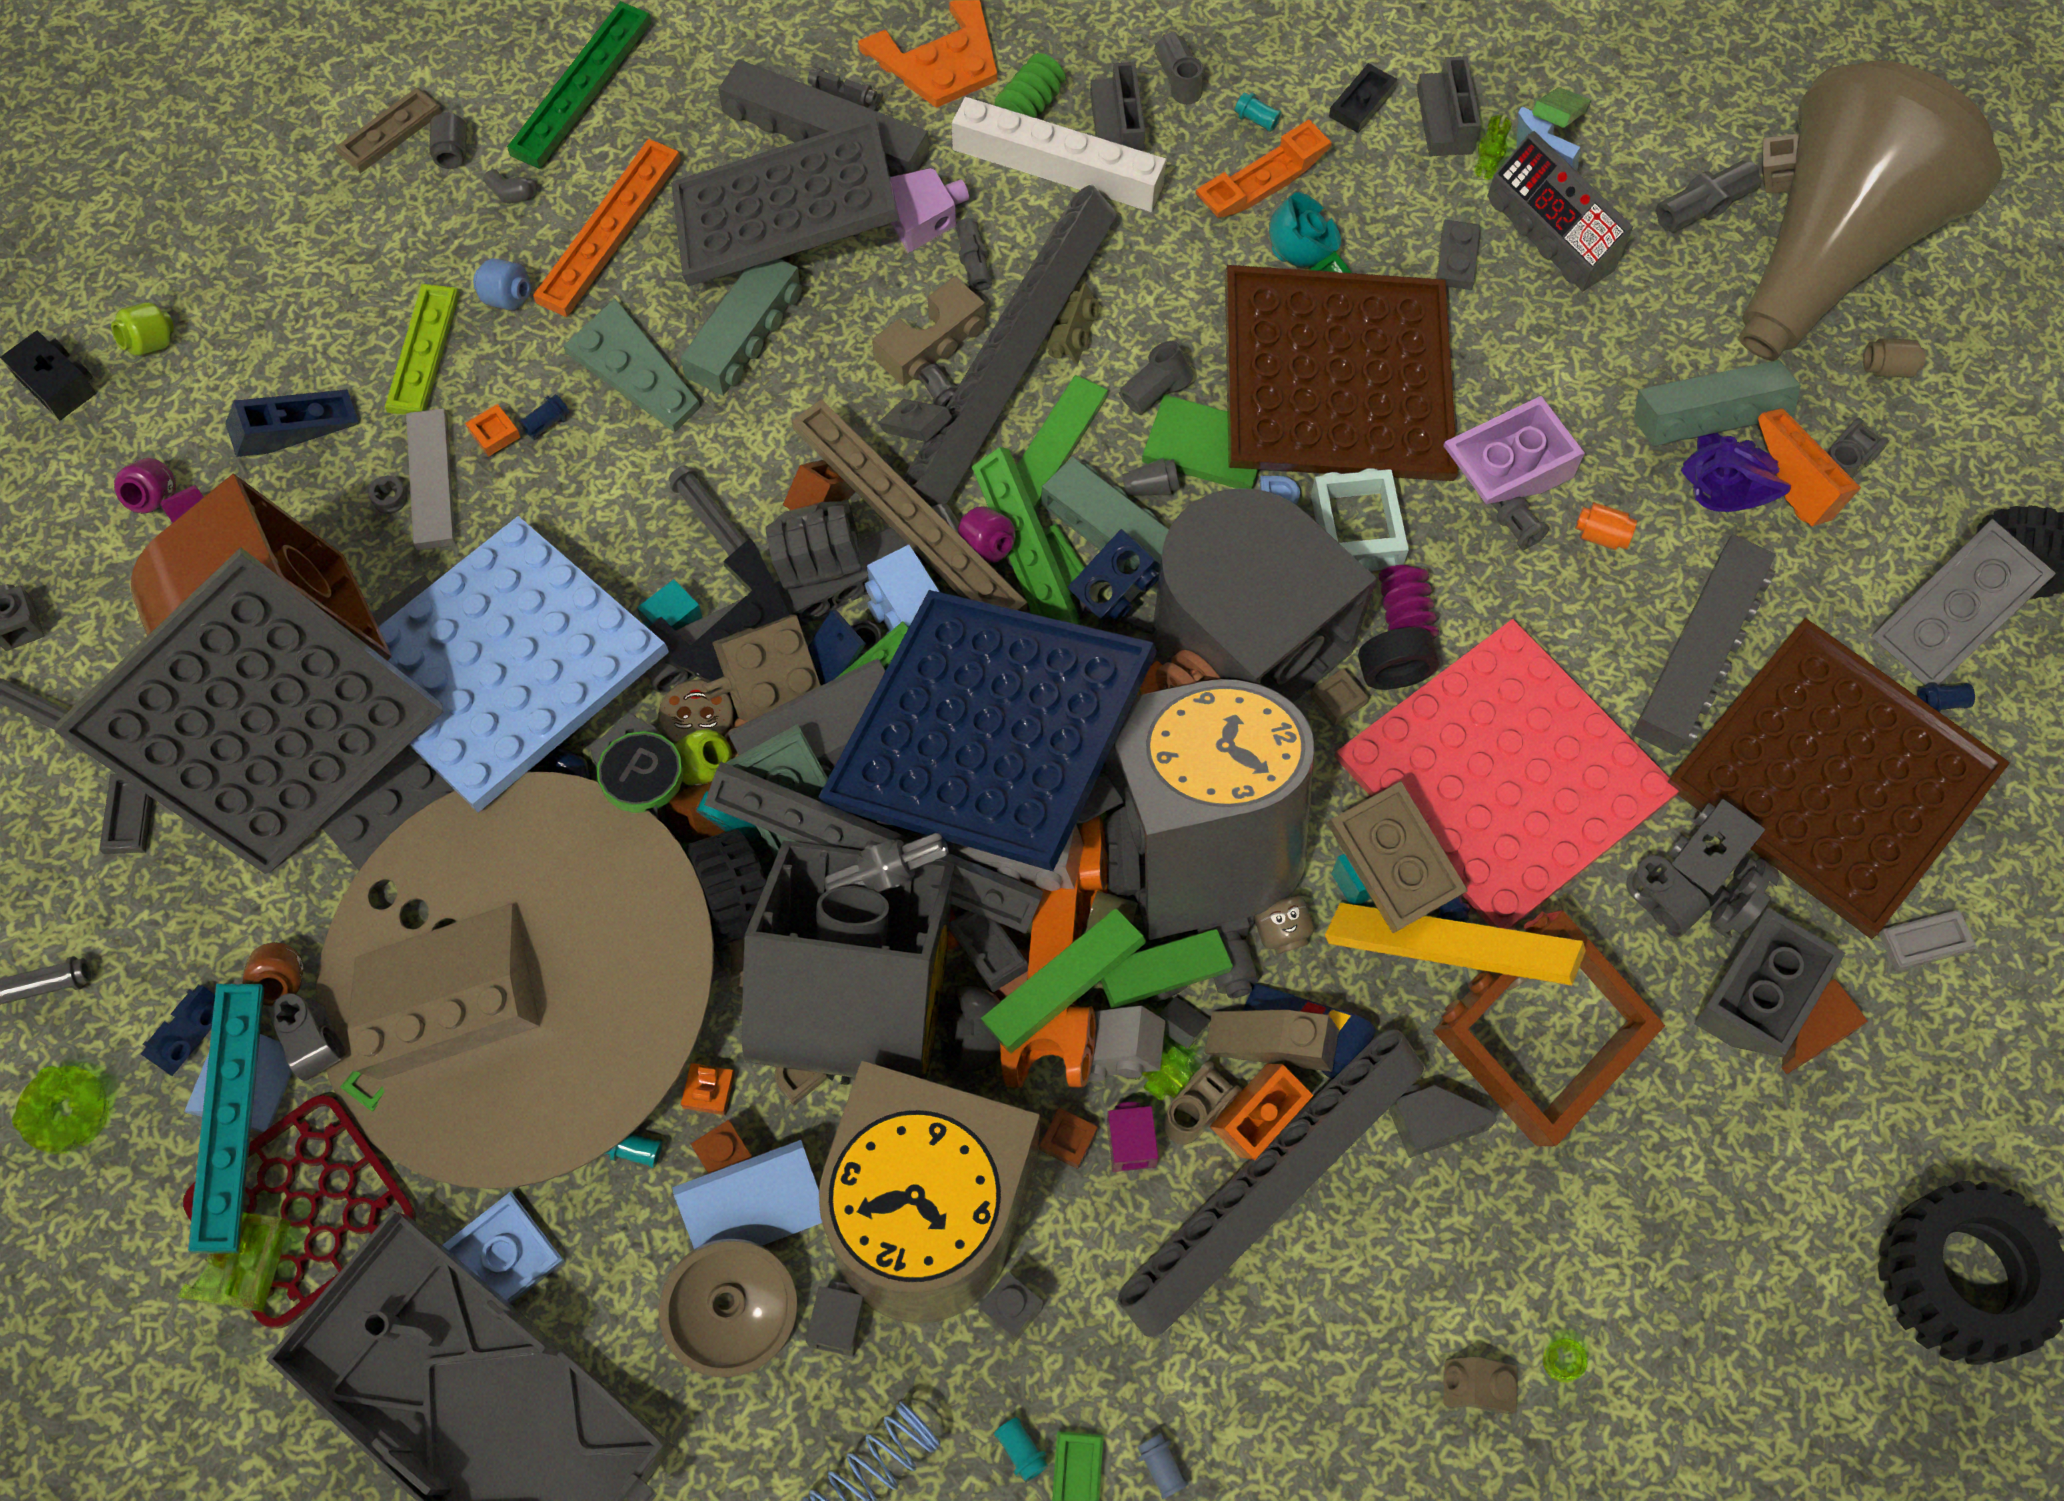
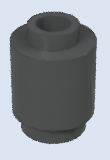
M445 112L438 114L430 121V155L433 157L434 163L439 167L446 169L459 167L462 164V160L466 157V122L453 113Z
M1237 932L1221 934L1220 937L1233 968L1230 973L1213 977L1217 992L1227 994L1228 998L1245 996L1252 992L1251 986L1258 982L1247 942L1242 940L1240 933Z

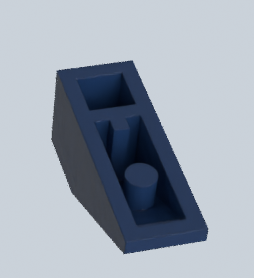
M346 389L234 400L225 425L236 457L272 453L358 425L359 421L349 392Z

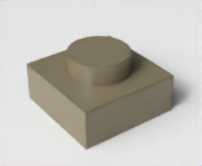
M1344 668L1312 688L1310 694L1334 725L1364 707L1368 701L1367 695Z

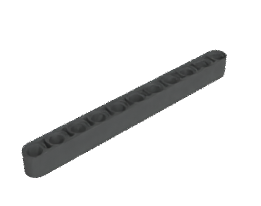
M1088 185L1082 188L1069 202L947 404L946 408L952 416L951 420L928 442L923 444L903 477V480L930 507L946 504L1115 220L1116 211L1095 186Z

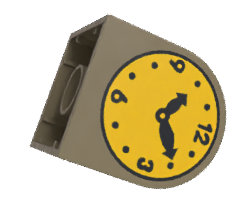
M861 1061L824 1166L819 1189V1208L823 1228L841 1273L847 1284L851 1285L857 1294L863 1296L866 1305L880 1314L895 1320L910 1323H931L963 1313L974 1306L990 1291L1005 1265L1038 1159L1039 1114Z

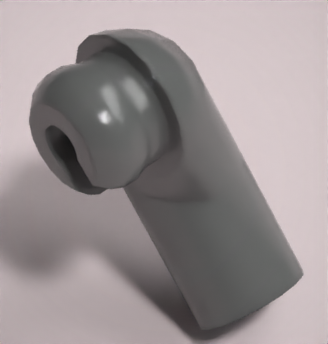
M496 169L487 171L483 177L484 183L504 203L522 202L533 198L537 192V187L533 180L523 177L505 179Z

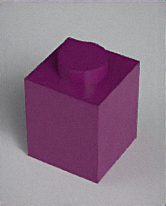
M1125 1102L1116 1105L1115 1110H1109L1106 1123L1112 1172L1156 1168L1158 1150L1152 1106L1141 1107L1139 1102Z

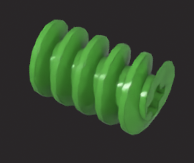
M1037 53L1032 55L1019 70V73H1016L1011 82H1008L1003 91L996 96L995 106L1037 119V114H1041L1045 109V105H1049L1053 100V96H1057L1060 92L1061 83H1064L1066 80L1064 70L1057 61L1046 54Z

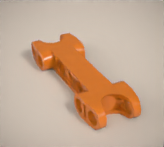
M1101 815L1082 825L1080 835L1084 847L1075 888H1059L1055 891H1049L1038 886H1032L1042 890L1043 893L1032 919L1027 980L1082 936L1085 890H1104L1106 887L1107 852L1105 828ZM1077 1000L1074 1001L1011 1054L1000 1043L1001 1066L1006 1087L1021 1088L1032 1064L1037 1059L1047 1055H1056L1064 1059L1067 1083L1070 1088L1085 1087L1090 1075L1095 1048L1096 1022L1093 1007L1076 1006Z

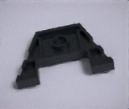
M750 538L723 561L724 567L750 593L692 645H689L662 617L658 618L648 627L650 631L666 644L669 653L662 658L666 663L677 669L682 668L707 683L724 677L712 642L743 630L755 629L790 616L755 543Z

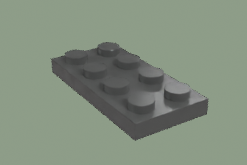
M1991 519L1871 637L1925 685L1928 683H1937L1939 685L2056 573L1995 520Z

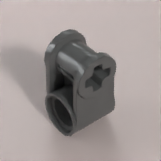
M1859 417L1850 424L1827 452L1852 479L1864 467H1868L1890 442L1886 437L1879 438L1863 426L1864 421Z
M1656 855L1648 856L1627 877L1626 886L1629 894L1654 917L1660 926L1665 924L1667 926L1666 931L1674 937H1682L1710 909V902L1705 894L1691 884L1663 857ZM1659 868L1662 869L1660 874L1656 872ZM1651 876L1655 882L1651 884L1646 878ZM1640 886L1643 888L1641 892L1638 890Z
M296 994L282 995L273 1003L270 1010L271 1023L284 1049L286 1061L299 1079L307 1081L345 1058L343 1044L335 1033L327 1016L326 1009L321 1003L315 1000L304 999Z

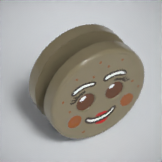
M690 680L678 684L664 696L659 707L658 720L663 736L674 745L685 735L701 729L714 730L725 737L727 732L732 729L733 723L737 720L729 695L726 693L708 701L704 695L707 691L702 689V684L707 682Z

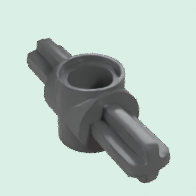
M933 833L908 844H904L901 840L897 839L877 844L861 851V855L857 858V864L827 875L824 878L825 889L829 891L838 887L857 886L881 893L912 881V877L915 875L914 869L945 858L948 855L947 842L940 834Z

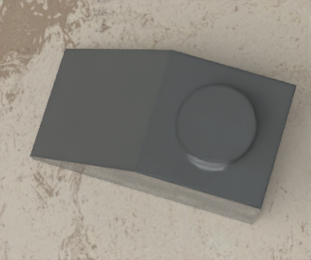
M1421 1085L1411 1086L1389 1108L1390 1115L1409 1158L1488 1131L1497 1121L1493 1111L1436 1085L1423 1090Z

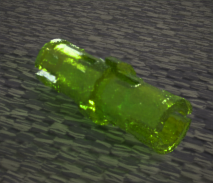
M1495 115L1490 118L1486 135L1481 139L1478 146L1479 158L1474 171L1480 178L1483 169L1486 170L1483 178L1485 180L1493 178L1497 172L1499 162L1506 155L1508 148L1506 140L1512 124L1506 117L1503 126L1500 127L1502 115Z

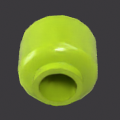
M144 302L120 309L116 314L115 321L111 323V330L117 345L122 350H127L135 356H142L165 349L170 343V333L174 332V324L166 311L162 312L153 303Z
M696 730L679 739L674 745L682 759L684 775L682 782L691 786L712 783L719 764L732 760L729 743L724 736L714 730Z

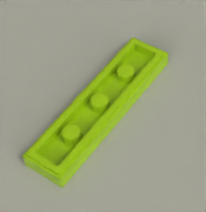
M421 284L386 400L385 409L387 413L406 415V413L426 411L460 296L458 288Z

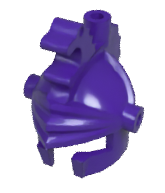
M1718 433L1699 436L1697 439V451L1684 461L1681 472L1694 485L1693 495L1695 500L1703 507L1713 511L1733 512L1758 507L1781 498L1791 490L1789 483L1775 475L1779 473L1780 469L1778 461L1770 453L1756 448L1755 443L1751 440L1737 442V439L1733 436L1723 437V435ZM1704 493L1710 495L1711 499L1708 498Z

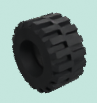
M2028 505V507L2013 506L2010 509L1994 511V515H1987L1982 519V523H1979L1977 526L1976 534L1993 519L2056 573L2030 599L2047 598L2054 596V594L2064 593V512H2057L2056 509L2049 507L2041 508Z
M734 829L687 844L685 853L694 866L707 901L711 917L713 941L717 945L722 946L745 938V933L766 884L761 865L750 842L738 829Z

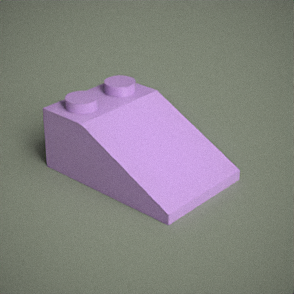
M1542 396L1445 441L1443 445L1485 504L1548 491L1574 478L1584 456V451Z

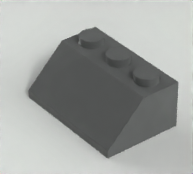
M1767 907L1694 1024L1731 1047L1784 1057L1846 953Z

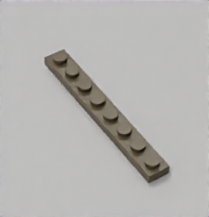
M822 399L792 420L793 429L960 597L1022 612L1027 610V602Z

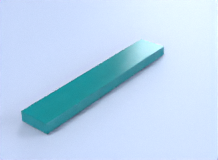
M216 984L188 1252L191 1254L239 1253L265 989L262 984Z

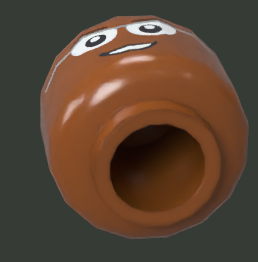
M271 942L262 944L253 950L247 959L242 983L262 984L265 988L263 1005L272 1006L280 996L297 994L304 973L302 957L295 948L285 943Z

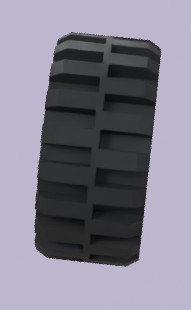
M1970 1180L1959 1181L1948 1187L1944 1185L1910 1203L1901 1210V1215L1892 1219L1886 1231L1891 1236L1881 1241L1879 1255L1887 1257V1262L1878 1266L1879 1280L1888 1281L1891 1290L1883 1293L1888 1306L1897 1304L1903 1314L1896 1318V1320L1904 1330L1914 1327L1920 1333L1916 1341L1926 1349L1939 1345L1941 1347L1940 1356L1951 1361L1965 1358V1362L1971 1365H1983L1989 1362L1995 1364L2044 1346V1341L2054 1338L2062 1329V1322L2060 1320L2064 1319V1251L2058 1240L2064 1237L2056 1225L2050 1228L2043 1220L2046 1213L2036 1204L2028 1207L2023 1203L2025 1198L2022 1194L2012 1189L2000 1193L1998 1184L1982 1181L1977 1185ZM1961 1232L1978 1238L1987 1244L2001 1260L2008 1278V1297L2001 1312L1991 1314L1981 1311L1964 1301L1953 1289L1943 1264L1944 1245L1950 1233Z

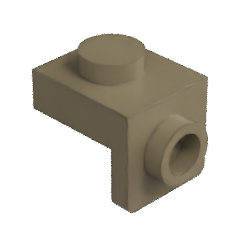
M1480 1357L1448 1359L1445 1361L1443 1379L1445 1406L1452 1408L1473 1407L1503 1414L1517 1413V1366Z

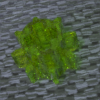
M1174 1046L1168 1054L1162 1050L1160 1071L1142 1072V1076L1148 1079L1143 1088L1160 1101H1163L1167 1094L1175 1099L1194 1076V1073L1187 1068L1192 1060Z

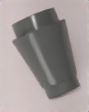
M1163 457L1129 471V473L1122 474L1127 496L1171 495V491L1180 489L1174 459L1164 461Z

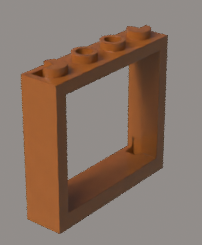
M1564 910L1547 914L1541 912L1534 920L1527 921L1524 925V930L1529 933L1583 941L1586 951L1580 964V969L1627 1021L1543 1113L1468 1030L1518 976L1482 971L1468 984L1470 991L1462 1000L1457 999L1445 1008L1447 1012L1442 1016L1443 1020L1432 1030L1536 1146L1556 1147L1666 1026Z

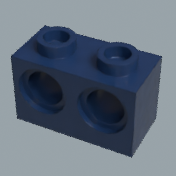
M1120 529L1067 588L1099 619L1111 624L1114 620L1116 622L1120 621L1129 613L1133 606L1131 601L1141 591L1146 592L1155 585L1159 579L1158 572L1160 571L1161 563L1130 534ZM1132 556H1138L1140 560L1138 569L1132 574H1126L1124 571L1125 562ZM1105 585H1111V598L1106 603L1099 604L1097 599L1099 590Z

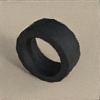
M1406 627L1381 633L1363 644L1358 653L1364 681L1369 687L1377 690L1397 689L1417 684L1436 672L1440 664L1433 637L1429 631L1422 628Z

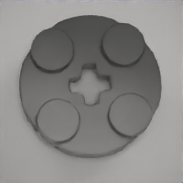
M1750 856L1745 857L1737 865L1733 874L1735 878L1726 889L1719 888L1709 899L1710 910L1713 911L1710 926L1726 938H1732L1730 931L1732 929L1738 933L1746 930L1761 914L1771 899L1765 893L1769 881L1777 886L1779 871L1762 859L1755 861Z

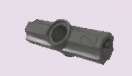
M1742 160L1714 175L1708 171L1701 173L1687 185L1685 190L1658 203L1655 210L1658 223L1665 231L1676 232L1703 217L1706 220L1713 219L1712 215H1721L1732 202L1759 188L1762 182L1759 168L1752 160L1749 162Z

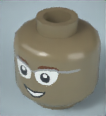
M1287 896L1273 904L1267 911L1254 915L1262 944L1268 949H1275L1277 954L1308 945L1307 938L1314 932V926L1306 902L1301 896Z

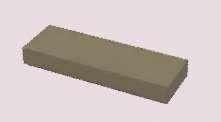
M417 87L335 147L337 154L361 174L430 123L434 116L441 114V107Z

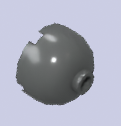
M972 985L950 986L943 997L939 1022H947V1038L949 1043L940 1039L942 1060L949 1071H979L995 1063L1001 1056L1000 1042L981 1020V1017L1001 1001L995 994L982 987Z

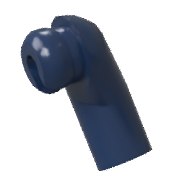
M556 747L543 758V766L547 772H563L568 775L592 780L587 761L564 747Z

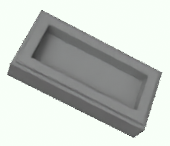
M1960 909L1885 928L1879 932L1895 972L1973 952L1977 948Z

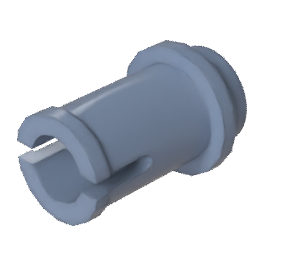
M1159 1434L1137 1446L1141 1454L1138 1460L1139 1462L1144 1460L1161 1493L1162 1499H1165L1189 1484L1182 1475L1168 1447L1172 1444L1171 1441H1165L1163 1435Z

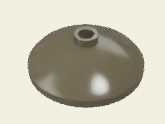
M742 1239L712 1241L688 1253L675 1265L668 1275L659 1299V1324L663 1338L670 1351L682 1364L691 1370L712 1377L739 1376L760 1368L770 1361L784 1346L795 1323L797 1296L793 1280L785 1265L767 1248ZM721 1293H731L732 1299L728 1304L720 1305L716 1302Z

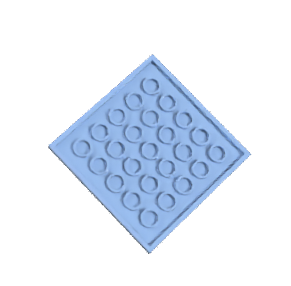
M519 516L514 518L378 627L392 655L388 662L443 705L444 712L408 745L478 813L669 653L666 644Z

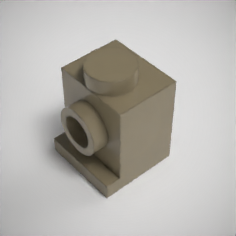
M1799 133L1763 138V171L1766 193L1773 194L1790 191L1795 172Z

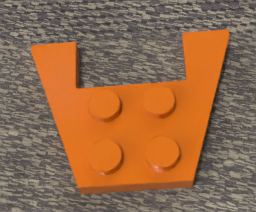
M953 0L949 2V11L962 29L906 53H901L886 29L858 41L859 51L866 57L870 56L879 62L881 68L888 73H894L904 81V85L936 108L997 82V70L980 0Z

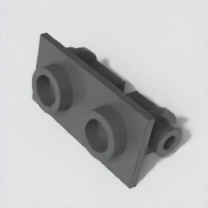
M822 68L812 69L808 75L807 81L809 84H812L811 87L874 111L883 98V95L873 90L871 85L867 84L865 86L848 79L845 82L840 81L839 76L824 72Z

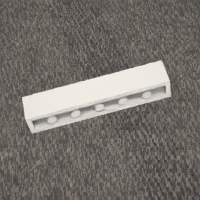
M964 97L952 121L953 150L1079 190L1088 185H1093L1103 197L1143 210L1153 211L1164 186L1166 158L975 99Z

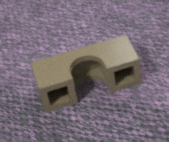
M956 276L928 296L929 318L936 323L934 326L923 330L914 329L899 318L872 339L874 360L903 387L913 379L919 380V374H923L921 371L926 366L934 364L940 358L946 359L950 357L959 343L968 336L970 338L977 336L985 325V302Z

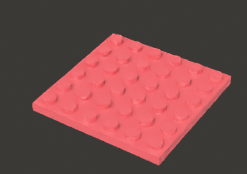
M1511 619L1338 749L1334 756L1371 797L1400 781L1403 783L1468 891L1462 894L1463 898L1489 926L1497 925L1499 928L1504 929L1514 927L1679 793L1676 788L1668 783L1670 778L1514 619Z

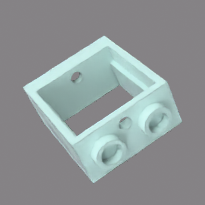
M1365 469L1358 473L1348 474L1330 472L1315 477L1311 500L1316 523L1337 542L1330 498L1381 494L1390 538L1342 542L1339 544L1368 571L1404 565L1409 549L1391 469L1379 471L1377 469Z

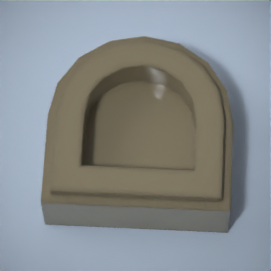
M776 1067L775 1069L776 1083L793 1106L828 1079L824 1073Z

